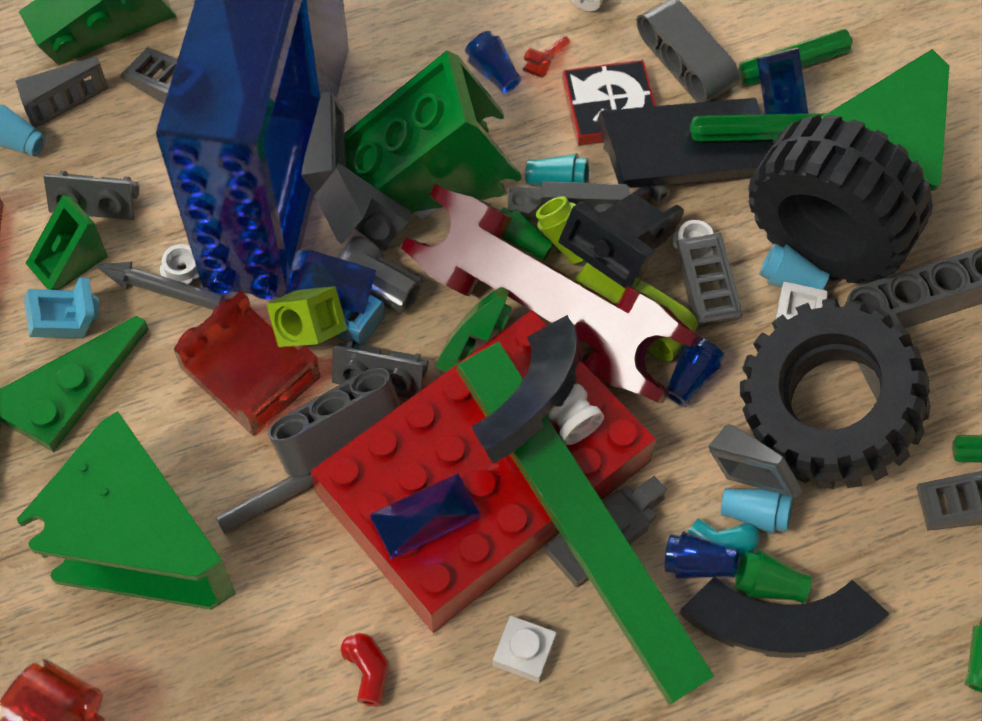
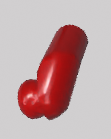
M360 632L347 636L341 644V655L343 659H347L350 663H355L362 672L357 702L366 706L380 707L389 671V661L373 637Z

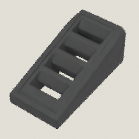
M149 47L121 73L123 80L184 117H187L212 91L207 72ZM150 63L153 64L144 74H141ZM160 69L164 70L156 79L152 78ZM171 75L174 76L168 84L164 83ZM181 82L185 83L180 89L176 88Z
M98 56L15 80L25 112L31 125L34 127L52 120L108 88ZM89 76L92 77V79L86 81L83 80Z
M331 91L321 93L302 168V178L311 190L316 192L339 163L346 168L344 110Z
M721 233L677 240L676 244L689 310L696 317L698 327L736 321L743 315ZM712 247L713 256L692 259L690 251ZM716 265L717 272L696 274L695 268ZM719 281L720 289L701 292L699 284ZM722 298L724 306L706 309L704 301Z
M725 425L708 446L710 453L728 480L798 498L803 491L781 455L734 425Z
M982 471L919 483L916 488L927 531L982 525V502L978 491L982 490ZM958 492H964L969 510H962ZM938 494H945L950 511L949 514H942Z

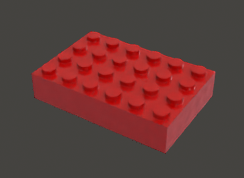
M531 310L461 362L499 342L524 379L532 357L531 346L526 337L547 325ZM578 361L575 371L578 379L575 384L582 385L588 393L587 401L589 404L597 406L605 416L600 426L589 436L577 443L566 446L602 501L650 463L656 439L584 363ZM457 365L311 470L317 496L432 633L560 534L511 455L509 454L498 462L492 463L471 427L485 419L486 416L457 372ZM552 423L557 433L559 434L560 428L556 423Z

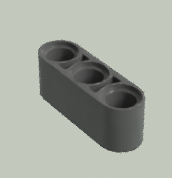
M667 0L637 16V29L645 44L696 102H708L739 84L740 75L733 59L680 0Z
M384 368L368 369L279 418L270 426L268 435L285 472L290 476H304L311 473L312 469L398 408L402 403L388 370Z

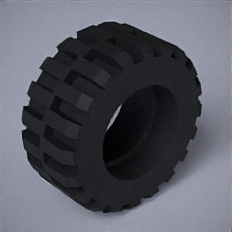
M820 115L812 116L787 126L780 133L754 172L748 187L749 205L751 212L755 213V222L759 229H764L767 232L766 238L772 244L775 243L782 247L788 244L819 269L829 273L830 279L837 281L843 278L846 279L847 283H860L864 280L870 283L890 276L899 270L932 214L931 189L928 180L923 179V170L918 162H912L908 158V151L900 144L894 145L887 140L888 135L878 129L874 132L865 128V123L854 119L846 122L842 120V116L834 115L826 116L823 119Z
M823 299L822 307L811 309L809 303L795 307L798 314L788 320L782 314L771 322L775 330L769 336L761 333L755 340L753 345L758 353L756 356H746L742 368L747 376V379L740 382V396L745 403L742 410L755 438L781 455L795 478L803 483L813 479L821 488L834 489L836 481H844L847 488L862 486L860 479L862 477L872 474L875 481L887 476L886 466L893 461L901 466L910 457L908 451L910 444L919 445L925 433L923 421L928 420L931 405L928 393H930L928 379L918 347L913 346L910 334L901 324L893 325L891 316L877 308L870 314L864 302L850 300L848 307H840L837 299ZM850 360L864 364L876 373L880 381L879 397L870 412L858 422L841 429L821 430L801 423L795 416L792 409L793 394L801 379L813 368L830 361Z

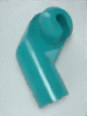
M700 518L696 519L685 535L691 542L722 562L741 558L746 551L753 553L760 541V533L754 525L743 523L718 532Z

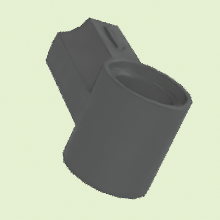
M361 236L352 237L327 270L330 279L370 294L400 314L406 310L409 311L422 287L421 278L385 259L381 250L374 243Z

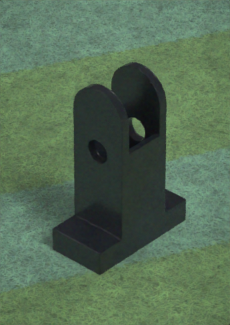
M649 185L641 187L602 213H599L582 201L573 206L558 243L626 289L627 285L636 288L655 252L654 249L671 236L683 216L684 209L679 205H674L663 213L651 205L650 202L654 189Z

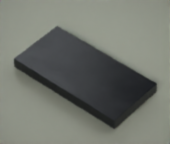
M756 98L600 111L597 118L618 184H627L630 188H638L645 185L658 186L753 176L774 144L773 140L696 142L692 139L690 124L695 116L761 115L762 112Z

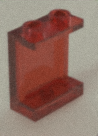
M239 291L231 299L221 301L215 307L210 317L198 327H192L184 332L174 347L180 368L252 436L258 434L321 378L317 356L306 346L301 347L299 350L294 346L278 347L273 327L251 308L248 296L242 291Z

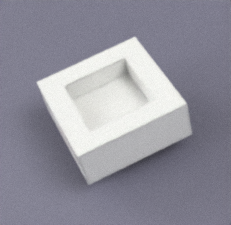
M783 282L775 320L782 314L787 320L796 316L798 313L795 307L809 303L811 309L822 307V300L827 298L828 291Z
M510 615L494 655L492 666L539 683L553 647L556 632Z

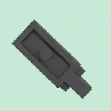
M542 182V188L509 186L508 210L513 212L514 209H517L530 221L533 217H536L537 210L543 204L556 197L564 196L569 202L577 205L583 201L599 213H602L629 196L630 187L627 184Z
M655 476L640 485L635 491L627 485L620 491H615L603 501L606 509L630 545L648 531L649 524L656 519L652 509L665 499L664 493L667 491V488ZM561 535L545 546V553L575 587L580 586L588 579Z

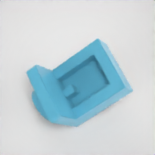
M79 278L73 291L28 289L24 298L29 337L84 338L91 322L96 321L98 318L99 301L97 295L91 293L89 278Z

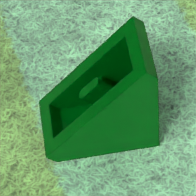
M62 195L25 264L48 290H60L107 258L108 255L95 223L70 195Z

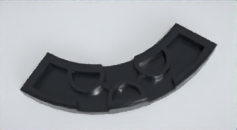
M568 315L526 337L531 346L532 357L528 372L522 383L503 405L471 427L492 463H496L508 456L543 428L541 420L554 406L561 407L571 393L578 379L575 374L578 361H581L583 354L579 335Z
M714 576L681 608L679 614L697 629L730 647L738 646L746 650L764 653L768 657L797 658L832 649H841L858 641L873 631L890 613L853 580L834 594L811 603L777 605L748 598L732 590Z

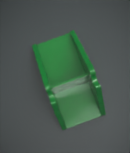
M931 49L821 118L823 119L829 115L842 116L843 121L849 122L854 119L865 123V128L874 132L878 129L888 135L887 140L894 145L900 144L908 151V158L912 162H918L923 170V179H927L931 191H935L939 188L942 178L950 65Z
M447 50L345 132L346 168L412 213L443 208L440 203L436 202L429 195L435 184L455 193L485 200L501 197L506 193L504 184L500 181L505 179L522 180L520 171L487 134L489 131L488 126L483 121L487 117L503 119L502 109L462 59Z
M118 411L102 420L17 518L20 526H26L35 520L44 522L43 530L30 539L29 548L33 553L40 554L43 558L52 556L65 559L50 574L55 584L212 610L236 594L222 559Z

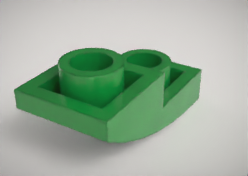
M499 287L478 302L464 316L445 343L435 365L436 368L447 372L457 362H461L472 353L477 341L470 337V334L488 341L493 329L500 332L503 330L512 310L511 306L505 304L509 293L508 289Z

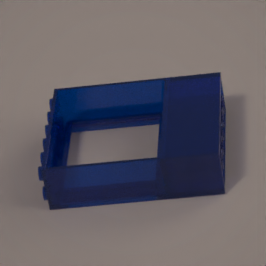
M195 0L155 134L202 288H208L220 294H228L231 291L247 293L264 300H271L275 297L280 298L291 292L315 192L311 190L302 178L304 158L321 93L331 91L337 99L349 50L343 0Z

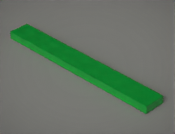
M499 342L459 363L456 368L486 417L503 405L523 381V378ZM546 415L541 420L543 428L510 455L667 703L671 705L713 678L714 674Z

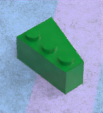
M34 0L18 11L36 45L58 65L176 16L168 0Z

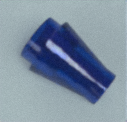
M484 31L474 37L466 46L465 53L468 56V63L496 85L503 94L510 92L521 82L522 77L516 71L500 36H494L491 31Z
M700 338L695 348L684 344L669 384L665 388L670 391L667 397L674 403L687 407L691 399L723 369L721 362L725 358L724 353L716 345L704 338Z
M683 531L681 535L670 534L665 551V572L676 574L677 579L724 576L735 578L738 568L739 549L726 547Z

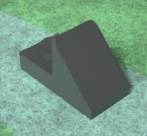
M340 163L315 194V198L337 241L341 244L355 229L386 249L409 223L412 215L411 211Z

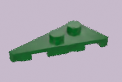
M135 316L0 388V422L54 452L149 330L146 321Z

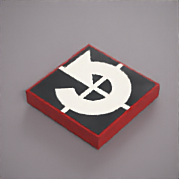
M644 60L563 70L562 81L578 146L604 142L597 122L600 111L655 106Z

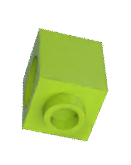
M336 286L295 290L266 304L278 347L320 344L347 330Z

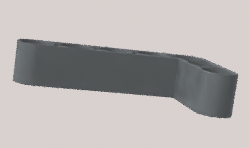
M982 247L860 285L850 292L844 307H848L850 300L864 302L868 313L872 314L874 309L879 308L891 316L893 325L901 324L906 329L982 304ZM898 298L905 299V300L908 301L910 304L904 303V302L900 301ZM857 362L877 400L880 394V381L876 373L868 366ZM926 371V375H927V379H928V384H929L930 379H929L928 373H927V371Z

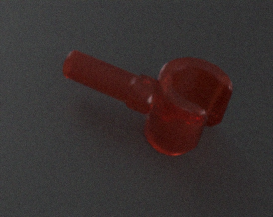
M562 36L552 46L545 49L544 52L530 47L524 55V60L527 63L522 71L543 78L546 76L551 60L570 44L569 38Z

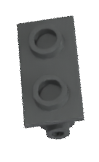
M60 171L58 175L44 174L43 176L49 213L54 212L62 195H70L88 216L134 220L135 218L133 199L138 198L140 187L139 182L132 181L131 177L125 176L123 179L102 177L97 179L93 176L68 174L67 171Z
M349 340L347 344L339 343L338 346L334 345L332 383L342 384L368 369L384 368L388 370L398 396L410 399L422 390V379L426 377L429 361L421 359V354L418 353L412 355L390 350L388 356L381 355V348L359 345L355 341Z

